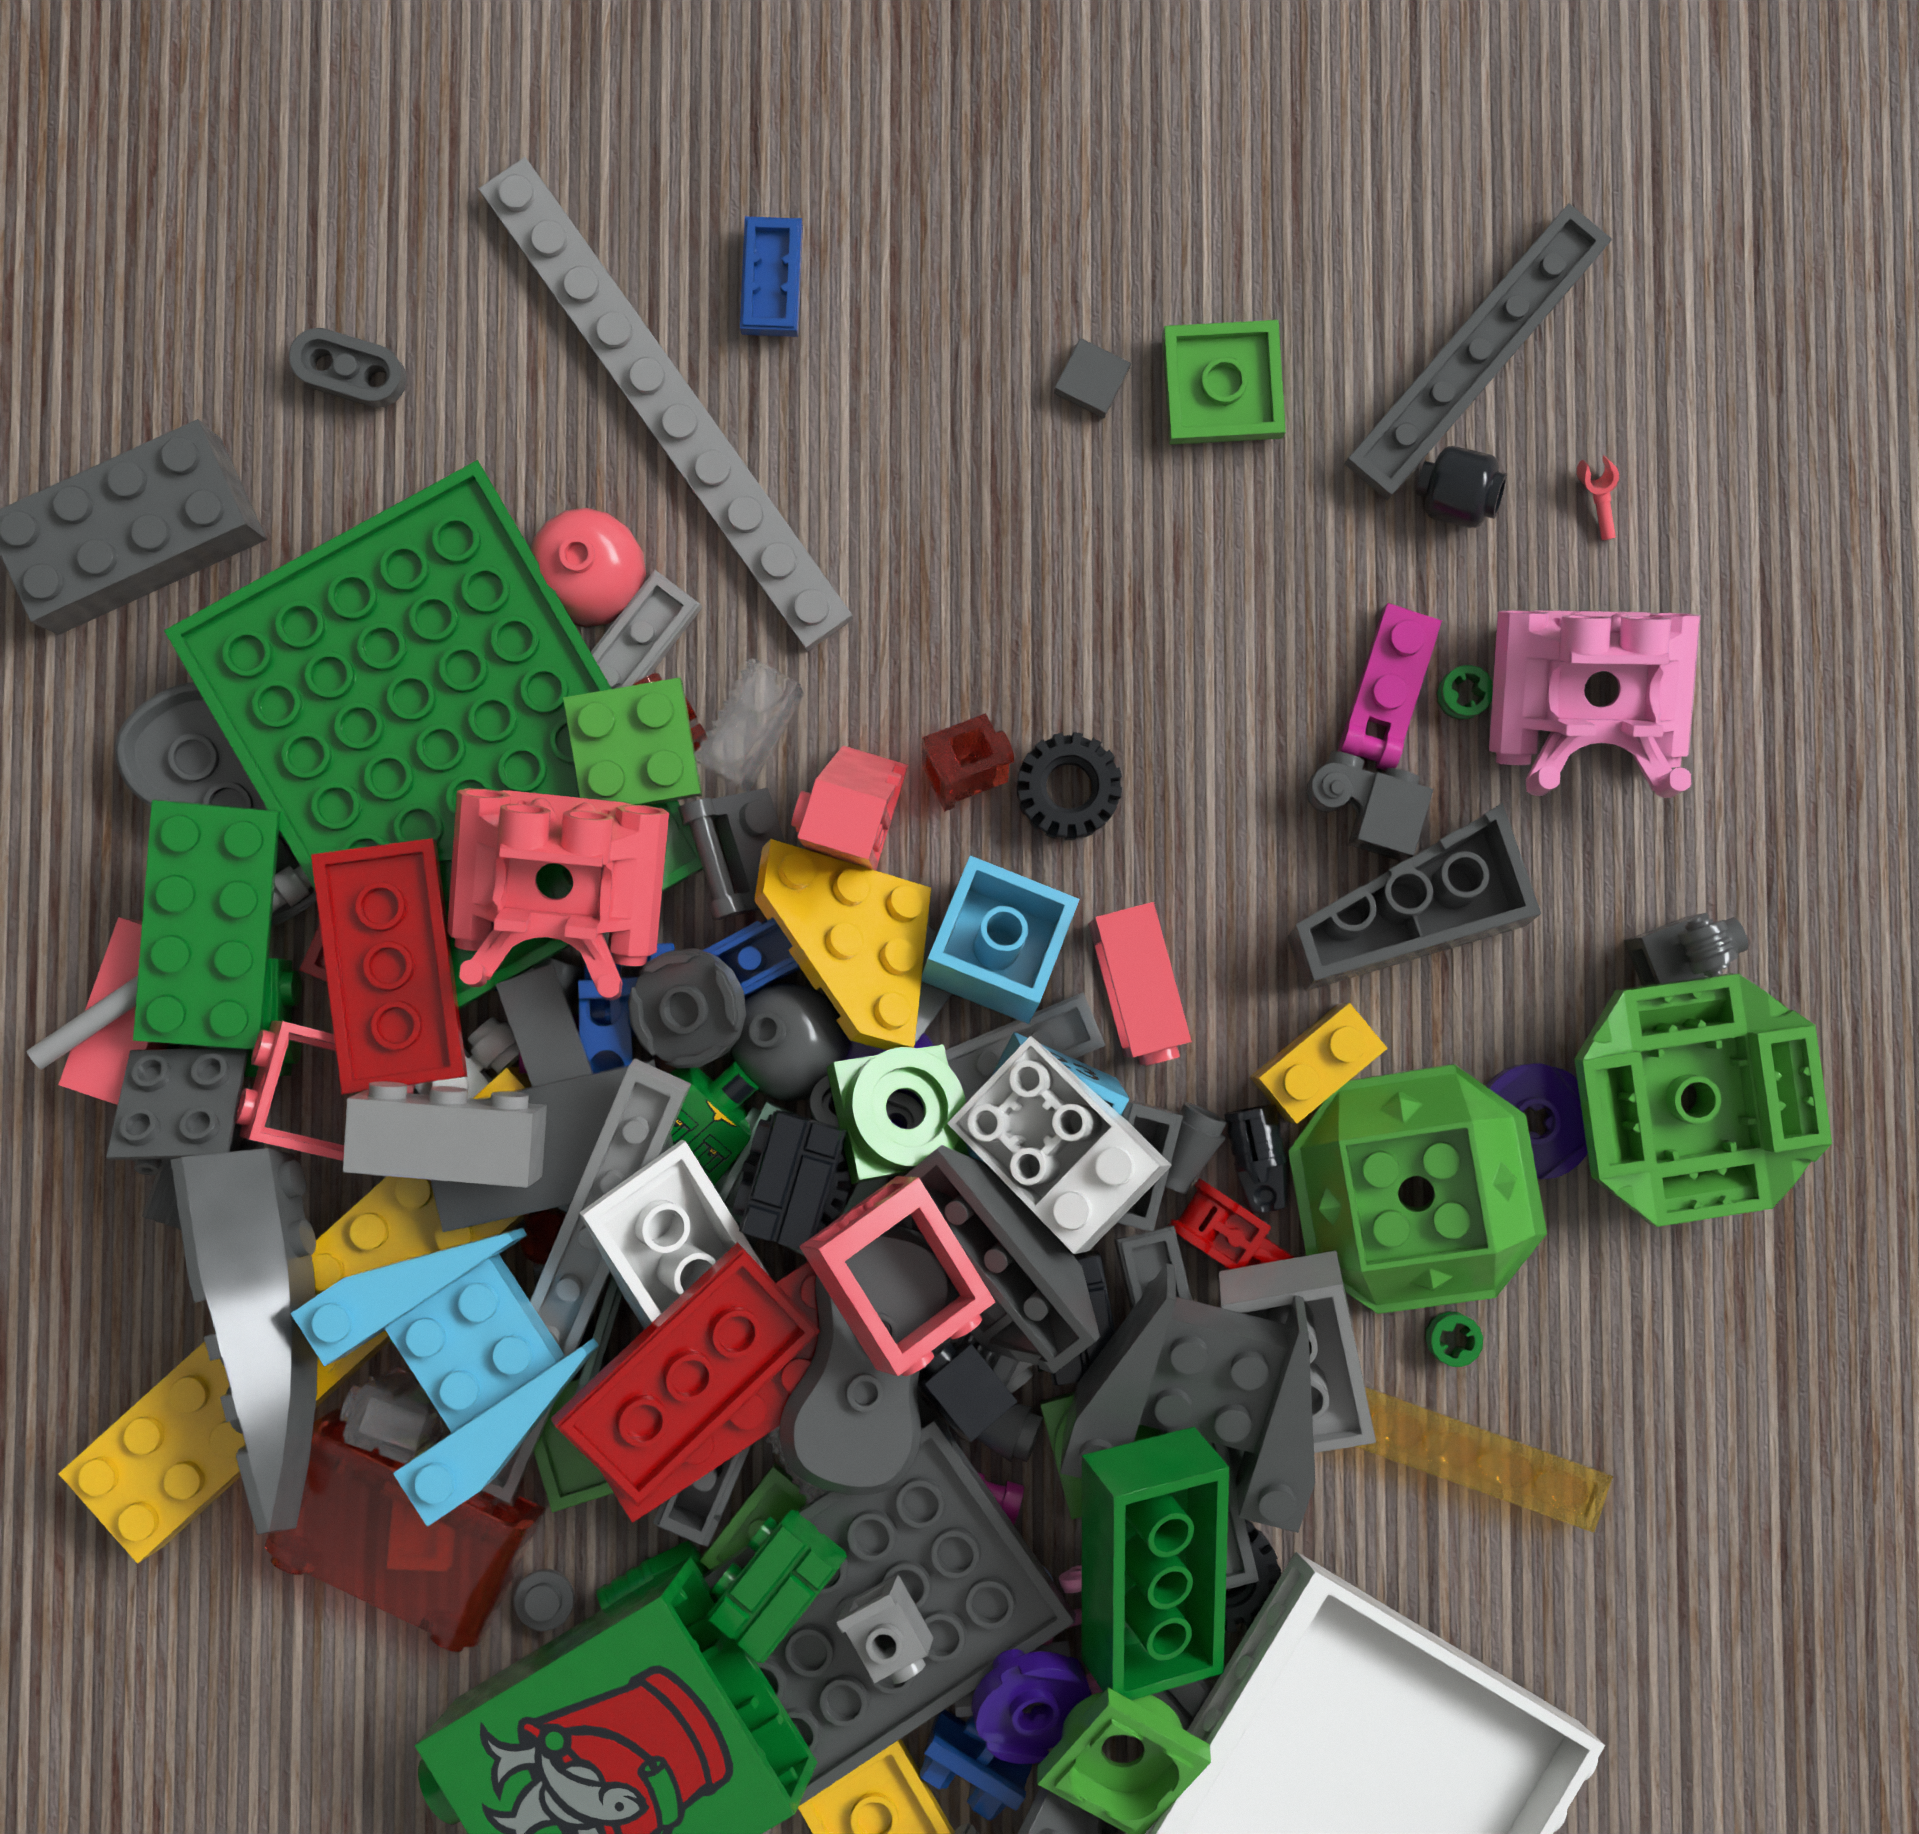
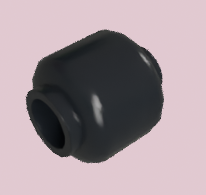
M1448 446L1438 455L1435 463L1424 462L1418 479L1416 495L1426 497L1425 510L1430 518L1467 528H1477L1484 522L1486 517L1493 519L1496 517L1503 497L1507 473L1499 472L1498 461L1491 454Z

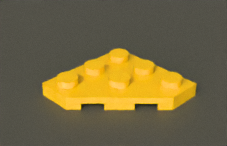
M770 839L762 847L754 901L767 920L775 919L792 944L788 951L815 990L820 987L838 1011L841 1017L836 1021L850 1041L883 1050L899 1047L914 1048L931 887Z

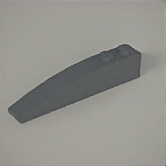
M270 1148L172 1159L171 1167L189 1285L194 1303L206 1300L215 1333L204 1336L210 1361L220 1359L225 1367L229 1388L226 1394L220 1397L226 1422L230 1421L236 1432L243 1434L246 1446L239 1448L236 1459L256 1533L259 1535L295 1529L297 1527L310 1460L317 1397L318 1362L317 1354L290 1314L316 1297L314 1268L311 1256L316 1249V1239L311 1224L305 1219L302 1195L306 1191L305 1174L299 1162L296 1161L294 1154Z

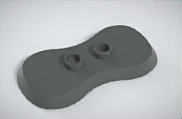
M194 682L180 684L156 694L140 705L126 719L119 730L115 744V754L120 775L128 788L149 806H151L152 800L159 799L268 810ZM280 830L276 874L289 865L293 870L300 866ZM312 886L308 888L311 894L294 906L290 907L286 903L272 913L271 926L289 920L316 902L317 898L314 888Z
M894 1225L845 1261L896 1344L955 1299V1286L922 1233ZM816 1274L815 1294L820 1332L818 1333V1341L811 1364L789 1396L782 1412L779 1433L783 1456L796 1475L821 1489L846 1495H871L884 1492L896 1485L905 1476L919 1450L921 1419L917 1387L920 1370L909 1376H902V1374L895 1376L876 1370Z

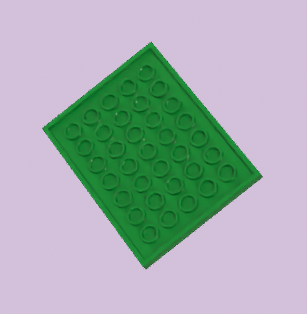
M478 460L164 630L268 810L281 811L279 830L314 890L315 883L311 854L433 838L437 841L447 924L457 791L471 788L578 797L579 788L563 697L612 689L556 592L547 585L540 572L539 563ZM677 800L647 805L662 808L669 812L662 893L703 870L690 826H683L678 810L680 804ZM551 863L543 866L538 871L536 884L540 892L545 896L561 898L571 891L573 878L566 867ZM449 935L459 1010L495 990L497 983L521 975L571 945L549 937L522 941L511 948L492 978L487 980L485 985L470 987L459 977L460 966L463 962L471 960L477 951L463 950L455 947V938Z

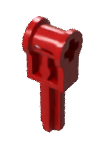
M1200 1178L1194 1185L1197 1192L1179 1219H1171L1167 1225L1174 1226L1175 1232L1228 1269L1296 1258L1266 1238V1235L1272 1228L1270 1225Z

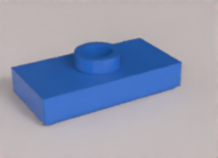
M745 216L740 331L742 335L798 337L803 239L802 218Z

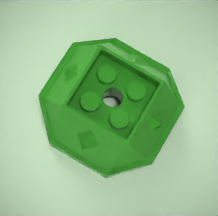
M1727 973L1711 978L1707 976L1615 990L1574 1058L1591 1177L1648 1224L1656 1227L1773 1209L1795 1185L1811 1162H1816L1832 1144L1815 1024L1794 1010H1789L1766 991L1740 974ZM1692 1084L1696 1090L1697 1099L1694 1107L1690 1111L1685 1112L1681 1105V1095L1684 1089Z
M1456 1064L1349 1080L1322 1103L1289 1149L1306 1256L1336 1250L1345 1292L1377 1314L1496 1298L1547 1235L1526 1114ZM1409 1177H1423L1432 1184L1434 1194L1426 1205L1412 1207L1404 1203L1400 1198L1399 1187Z

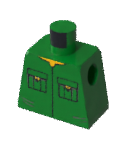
M734 1062L714 1081L698 1067L677 1068L669 1073L691 1083V1087L671 1131L673 1145L680 1140L686 1141L713 1186L748 1144L752 1135L750 1124L745 1119L748 1113L741 1104L759 1086L747 1076L737 1062Z

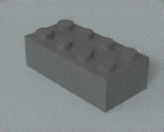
M199 419L0 509V555L29 620L58 635L267 540L222 439Z

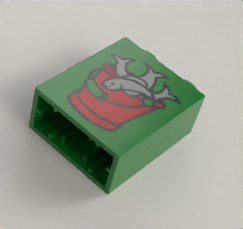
M691 1556L457 1697L414 1745L422 1757L418 1766V1780L426 1803L441 1821L451 1825L461 1821L468 1834H762L795 1815L818 1762L756 1661L737 1645L735 1639L728 1638L708 1620L707 1614L718 1600L710 1592L711 1588Z

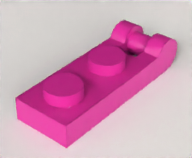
M1390 603L1383 607L1338 747L1339 752L1376 761V768L1385 771L1386 768L1397 767L1402 755L1404 739L1442 620ZM1368 721L1387 727L1383 740L1365 734Z

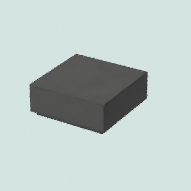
M1080 338L1055 386L1054 394L1105 418L1130 369L1131 363Z

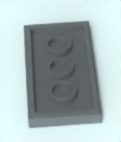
M654 1060L644 1061V1063L655 1067ZM629 1065L511 1091L528 1094V1103L547 1105L542 1178L528 1188L430 1180L442 1231L447 1232L571 1204ZM491 1096L479 1099L491 1100ZM671 1133L662 1153L673 1146Z

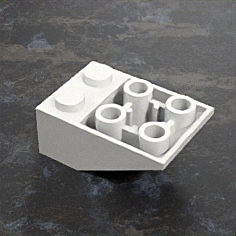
M1032 1036L1012 1054L947 1123L1073 1254L1090 1251L1172 1166L1126 1119Z

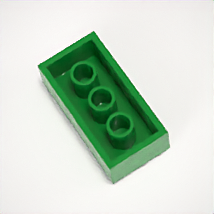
M1195 1427L1082 1455V1661L1103 1692L1109 1687L1130 1700L1224 1673L1229 1466Z

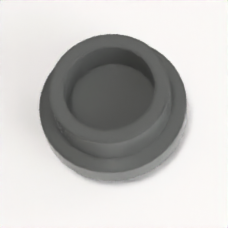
M552 1569L536 1570L528 1574L517 1587L514 1597L516 1613L520 1620L532 1629L539 1631L555 1629L567 1620L573 1610L575 1601L574 1590L569 1580L560 1572Z

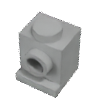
M898 1574L846 1601L836 1623L842 1633H847L874 1683L890 1676L894 1684H900L914 1677L925 1667L926 1664L923 1658L928 1656L934 1637ZM878 1635H889L895 1640L896 1644L886 1649Z

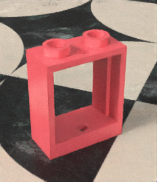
M1154 902L1095 917L1088 923L1123 1056H1138L1140 1065L1145 1064V1066L1180 1057L1177 1046L1192 1041Z
M272 1021L269 1031L261 1030L259 1032L252 1052L251 1064L259 1066L253 1089L244 1088L240 1095L235 1120L236 1124L242 1125L239 1136L253 1141L343 1161L344 1145L265 1127L289 1040L336 1052L334 1034L284 1021ZM416 1084L407 1085V1093L413 1094Z
M896 1176L799 1246L875 1369L895 1376L901 1374L902 1376H909L918 1372L934 1358L933 1349L949 1337L957 1339L974 1330L982 1321L980 1314L995 1303L989 1290L919 1177ZM910 1214L960 1296L896 1344L845 1261Z

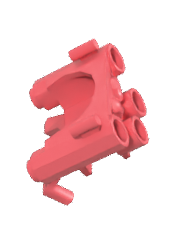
M471 788L458 790L447 933L455 938V947L463 950L477 951L471 960L461 964L460 979L470 987H481L487 983V980L492 978L513 946L525 940L549 937L572 945L582 954L593 983L602 998L606 1000L618 999L622 993L623 983L615 963L625 966H643L647 963L648 956L657 951L669 812L662 808L598 799L511 790L495 791ZM556 863L563 865L570 871L573 878V887L566 896L550 898L540 892L536 884V876L543 866ZM606 932H609L608 945L603 935Z

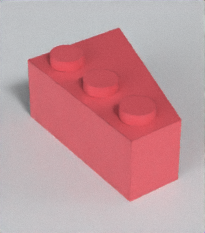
M843 745L815 779L812 792L801 791L798 797L791 826L796 827V832H799L798 839L805 849L876 871L908 765Z

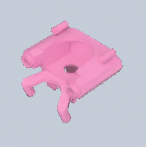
M1499 611L1489 751L1496 752V763L1530 765L1532 754L1538 753L1539 730L1551 731L1525 779L1527 792L1531 795L1543 796L1560 784V772L1569 755L1581 747L1596 743L1614 744L1630 752L1650 788L1658 796L1672 798L1691 786V773L1687 769L1681 768V758L1689 755L1701 615L1603 611ZM1607 671L1614 675L1618 682L1617 696L1608 705L1594 706L1586 699L1584 692L1585 684L1593 674Z

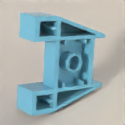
M523 1228L345 1277L290 1313L324 1366L346 1357L386 1330L444 1420L451 1434L393 1473L427 1527L480 1492L497 1477L599 1346L593 1338L565 1356L503 1261L500 1253L527 1236Z

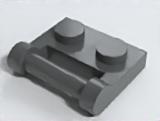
M768 788L713 799L703 798L678 807L683 826H690L713 901L708 903L713 921L760 910L754 899L762 847L770 839L785 843ZM712 820H715L737 894H735Z

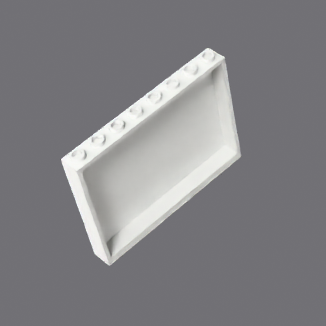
M1295 1552L1226 1665L1224 1673L1220 1675L1187 1732L1210 1744L1211 1763L1145 1834H1553L1563 1825L1567 1809L1583 1782L1594 1773L1598 1757L1605 1745L1578 1720L1300 1553Z

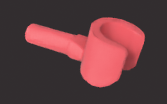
M1603 455L1605 469L1599 479L1591 480L1590 468L1584 460L1579 462L1576 474L1580 482L1593 494L1601 540H1608L1616 537L1610 504V492L1619 481V472L1617 467Z

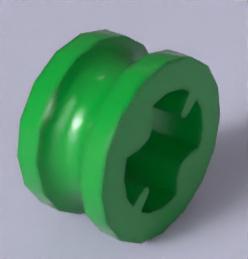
M1473 665L1459 666L1446 674L1438 684L1436 692L1437 702L1442 711L1449 717L1458 720L1471 719L1486 710L1492 702L1493 681L1488 673L1480 667ZM1466 679H1469L1474 683L1471 692L1478 696V701L1475 704L1474 700H1471L1464 706H1461L1457 703L1459 693L1452 689V684L1455 681L1457 685H1460Z
M1445 1311L1439 1313L1430 1320L1426 1327L1425 1342L1428 1350L1436 1359L1448 1366L1463 1367L1469 1365L1478 1358L1483 1349V1335L1480 1327L1474 1320L1459 1312ZM1456 1323L1462 1324L1464 1327L1460 1330V1333L1468 1337L1465 1347L1455 1346L1452 1354H1445L1444 1350L1448 1348V1345L1440 1341L1441 1333L1443 1330L1452 1332Z

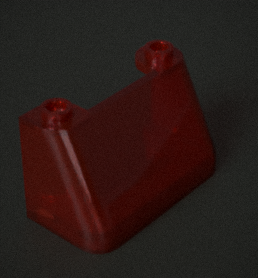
M338 1408L314 1421L309 1465L297 1527L287 1531L269 1533L265 1548L272 1555L271 1563L278 1569L290 1574L302 1575L305 1572L431 1633L430 1639L436 1645L446 1650L462 1652L464 1647L479 1645L494 1619L546 1508L521 1496L517 1498L514 1507L505 1503L493 1505L497 1497L484 1492L482 1495L475 1494L427 1527L393 1475L395 1471L408 1463L409 1460L378 1446L382 1438L374 1434H369L361 1440L357 1432L363 1420Z

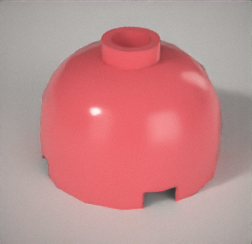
M590 508L566 510L546 521L533 538L530 550L539 563L540 572L547 585L556 592L575 625L590 627L609 624L616 620L617 615L624 610L644 584L646 570L643 551L630 529L608 513Z

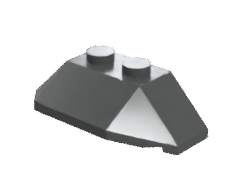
M941 1145L904 1176L920 1178L995 1300L993 1305L980 1314L982 1318L981 1323L970 1332L983 1349L1017 1361L1039 1365V1369L1054 1374L1100 1338L1082 1266L1061 1240L988 1165ZM910 1214L902 1219L903 1227L921 1233ZM955 1290V1299H957L960 1294Z

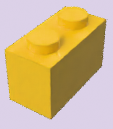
M1351 1003L1337 1004L1253 1073L1250 1078L1270 1103L1276 1104L1277 1111L1286 1122L1297 1124L1388 1048Z

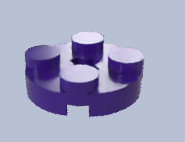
M1530 1063L1508 1067L1495 1075L1487 1083L1486 1087L1522 1112L1528 1107L1533 1111L1542 1108L1546 1110L1548 1116L1542 1122L1546 1129L1545 1133L1539 1136L1536 1132L1529 1131L1537 1178L1551 1179L1562 1176L1573 1170L1586 1157L1588 1151L1578 1081L1574 1075L1557 1067L1542 1063Z
M1010 1649L1002 1652L994 1659L993 1670L987 1673L978 1684L972 1698L971 1711L978 1735L985 1741L987 1750L992 1755L1010 1763L1032 1764L1041 1762L1049 1754L1048 1749L1055 1747L1062 1739L1063 1724L1068 1714L1078 1703L1091 1696L1092 1693L1082 1663L1078 1659L1053 1652L1042 1651L1025 1654L1019 1649ZM1044 1703L1034 1706L1030 1713L1023 1712V1709L1030 1704Z

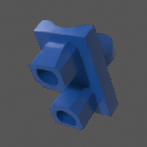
M945 1709L938 1713L933 1721L925 1748V1757L919 1774L921 1779L937 1789H947L956 1774L973 1784L969 1790L967 1803L974 1812L989 1821L993 1820L1006 1806L1017 1811L1026 1797L1025 1784L1032 1764L1010 1763L992 1755L987 1750L985 1741L978 1735L973 1716H970L964 1722Z

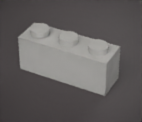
M371 1082L369 1083V1090L347 1098L343 1172L528 1188L542 1178L547 1105L528 1103L529 1095L521 1092H492L491 1100L468 1098V1089L460 1087H431L430 1095L407 1093V1084Z

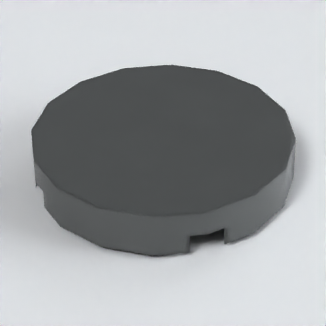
M697 948L671 950L647 962L638 973H641V975L637 979L636 986L631 988L628 999L630 1025L640 1045L651 1055L656 1054L662 1060L667 1061L665 1064L676 1068L704 1066L726 1055L740 1038L746 1018L744 991L734 971L716 955Z

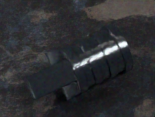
M1276 1104L1250 1107L1224 1114L1229 1129L1227 1130L1228 1137L1231 1139L1232 1144L1231 1151L1235 1159V1171L1237 1172L1250 1211L1253 1214L1277 1211L1289 1205L1287 1157L1283 1150L1284 1143L1280 1135V1123L1276 1116Z

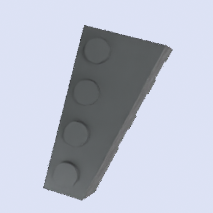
M1501 803L1470 824L1440 839L1431 847L1410 859H1406L1363 887L1355 889L1294 926L1287 938L1304 990L1309 991L1525 927L1537 918L1541 911L1504 805Z

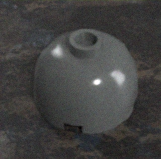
M789 982L766 985L748 996L745 1000L746 1018L742 1033L730 1049V1057L733 1063L737 1062L747 1076L759 1086L757 1091L761 1094L786 1102L810 1099L815 1085L828 1075L826 1067L833 1062L843 1061L847 1058L850 1048L849 1038L836 1021L841 1017L831 1001L821 992L814 988Z

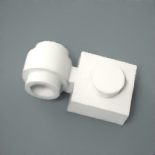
M492 1017L470 1035L468 1041L474 1047L471 1050L473 1055L471 1056L464 1049L468 1077L416 1084L415 1088L420 1094L430 1095L431 1087H460L468 1089V1098L475 1097L492 1081L485 1072L486 1070L493 1068L500 1074L505 1068L511 1067L519 1060V1049L511 1026L507 1022L500 1024L495 1017Z

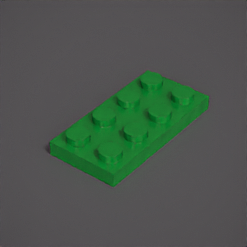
M159 799L152 800L133 1041L254 1049L258 1034L263 1030L281 811Z

